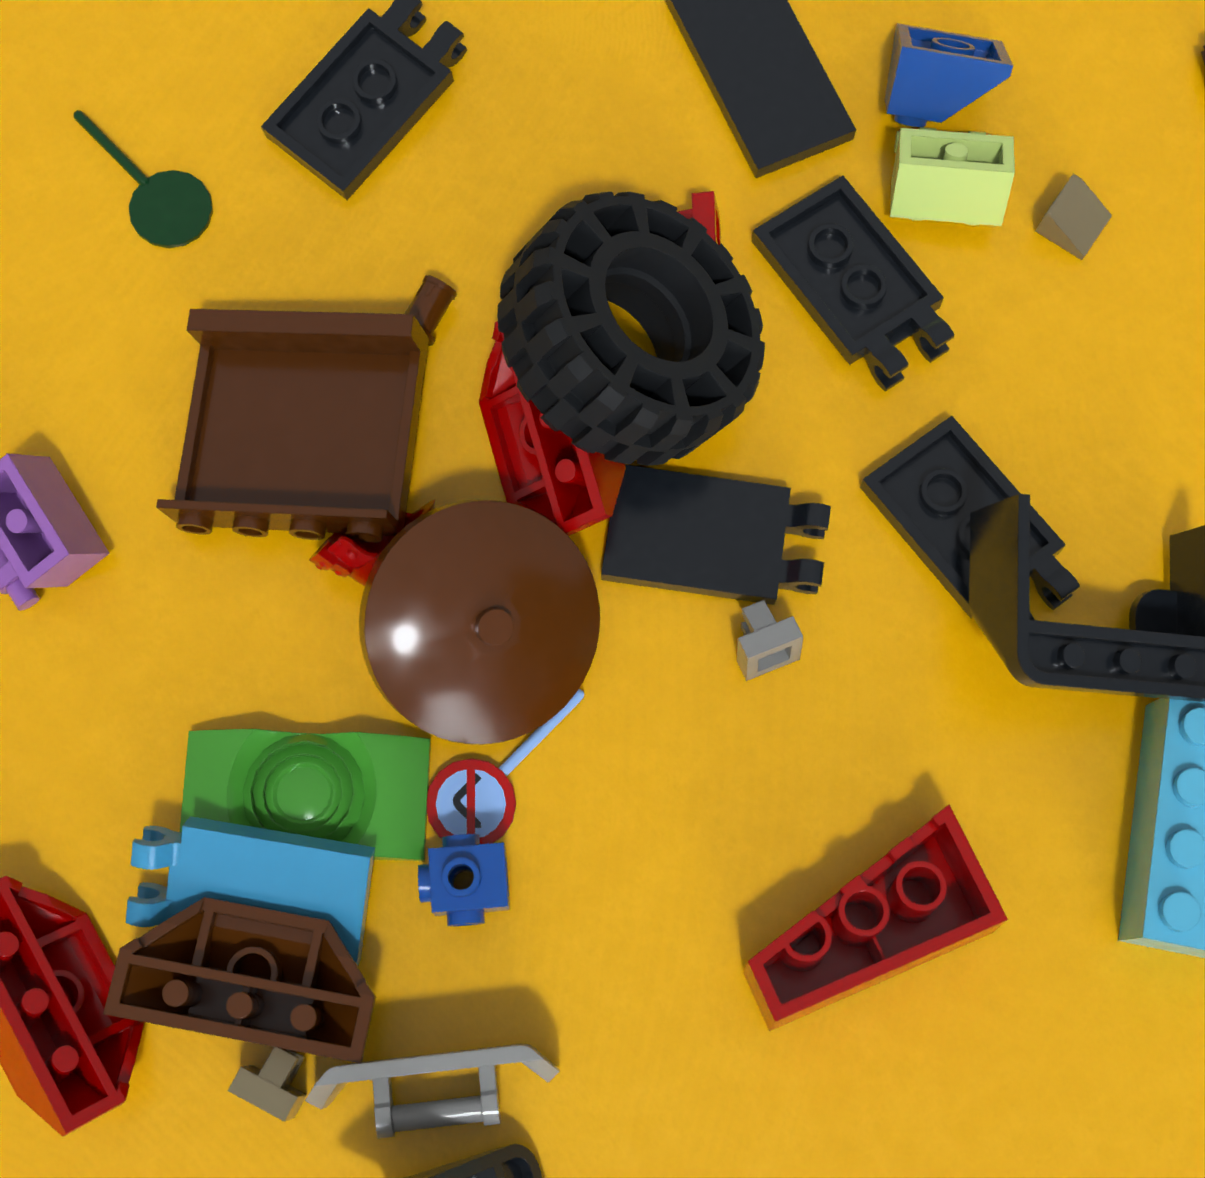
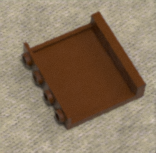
M190 309L186 330L200 344L175 499H157L156 508L175 521L177 529L200 535L211 534L213 527L232 528L233 532L249 537H266L269 530L289 531V534L294 537L306 540H322L325 538V533H344L349 539L355 541L378 543L382 541L383 535L395 536L399 533L405 524L429 341L428 336L414 314Z

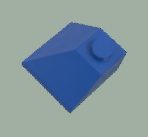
M897 23L885 94L887 114L895 115L894 120L896 122L913 127H924L927 120L942 123L1011 76L1013 64L1003 42Z

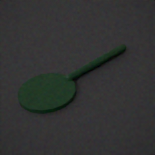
M77 110L74 112V119L139 184L132 194L129 214L130 222L141 238L154 246L174 248L185 246L202 235L209 226L213 207L211 196L200 180L189 173L175 170L158 172L148 178L82 111Z

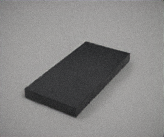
M665 0L755 178L854 139L856 128L788 0Z

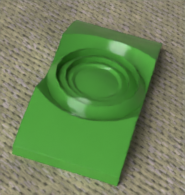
M262 729L189 731L180 832H182L184 823L192 816L375 847L374 860L425 861L431 740L428 738L363 732L314 734Z

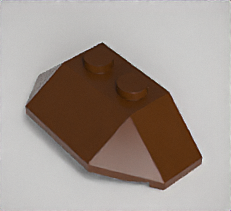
M204 897L162 922L140 938L132 940L119 949L103 1014L362 1063L376 996L331 921Z

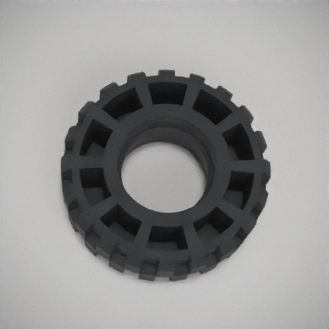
M613 192L593 193L586 195L582 200L571 201L561 207L513 258V264L505 272L500 286V299L502 301L498 304V330L504 333L502 352L507 367H513L518 378V389L527 402L531 400L543 414L541 419L551 429L562 431L572 439L571 444L587 453L599 452L605 454V460L624 464H632L637 460V464L650 466L664 464L671 458L680 459L735 420L744 411L745 404L753 398L759 384L761 373L758 371L762 369L765 342L760 341L763 323L760 310L754 307L751 298L752 289L745 275H740L732 263L733 257L722 243L718 245L706 233L708 229L694 218L687 219L677 212V207L662 200H646L644 194L619 192L614 196ZM608 301L623 308L640 323L648 334L657 357L647 353L629 339L616 322Z

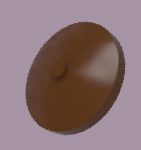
M482 499L464 500L435 508L419 516L397 533L383 549L368 576L362 595L359 615V633L363 657L374 684L386 701L405 719L425 732L445 740L464 744H492L515 739L537 729L553 718L567 705L583 683L596 652L600 629V604L594 578L584 556L571 538L552 521L531 509L516 504Z

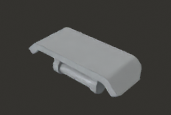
M523 1043L349 1063L327 1070L313 1086L305 1101L322 1110L331 1104L348 1082L373 1080L375 1126L378 1139L395 1137V1132L478 1122H483L484 1126L500 1124V1108L495 1065L521 1062L548 1083L560 1069L533 1046ZM475 1067L479 1069L481 1091L479 1096L402 1105L393 1104L391 1077Z

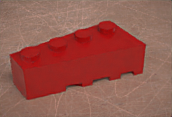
M947 805L933 816L929 822L911 836L902 840L861 875L848 882L820 907L811 911L748 960L743 974L768 1030L771 1031L996 931L1008 918L950 805Z

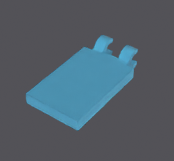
M192 816L182 826V832L172 831L160 826H145L143 829V839H134L132 843L131 865L141 869L169 867L168 884L165 887L156 883H140L137 897L130 896L128 898L126 923L138 927L156 926L204 897L331 921L358 966L362 955L375 847Z

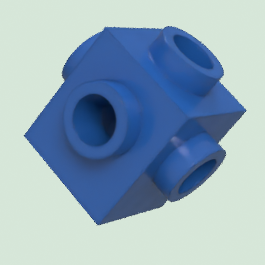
M460 834L442 837L443 847L428 848L429 864L418 865L420 902H431V910L435 916L447 915V926L484 924V912L510 910L507 855L504 842L480 844L478 834ZM468 871L474 874L473 882L468 888L463 890L454 888V880L459 873Z

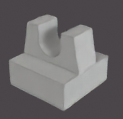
M764 600L742 608L745 622L741 623V629L744 636L738 638L737 663L746 681L800 660L803 634L793 616L776 622Z

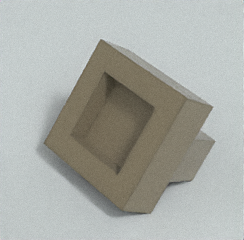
M274 1047L262 1069L253 1065L241 1066L228 1091L284 1122L295 1118L307 1094L291 1086L305 1056L293 1050Z

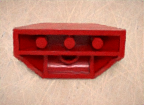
M498 321L495 322L492 339L496 341L486 364L479 406L506 502L539 513L556 524L568 536L612 517L626 470L625 464L605 460V454L599 452L587 453L571 444L572 439L560 430L554 431L541 419L543 414L531 400L527 402L518 389V378L513 367H507L502 352L504 333L499 332Z
M6 875L0 878V1064L16 1095L56 1132L64 1137L126 1102L130 1086L129 1081L136 1061L145 1022L103 1014L115 965L87 913L52 896L23 887L22 882Z

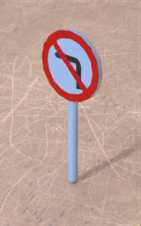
M578 689L567 705L553 718L538 727L499 768L488 761L470 758L453 762L438 772L430 784L427 794L428 821L438 837L442 839V837L451 835L478 834L480 844H489L504 836L513 822L516 808L513 785L507 776L584 698L583 690Z

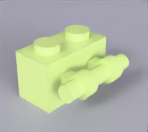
M919 127V129L900 128V131L896 132L894 145L896 156L891 179L890 217L908 218L915 221L932 220L964 223L967 225L1002 226L1015 174L1013 136L988 135L986 132L969 131L968 133L937 131L936 128Z

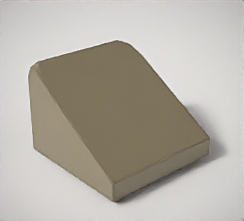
M1073 173L1046 212L1035 232L1083 260L1112 215L1087 184Z

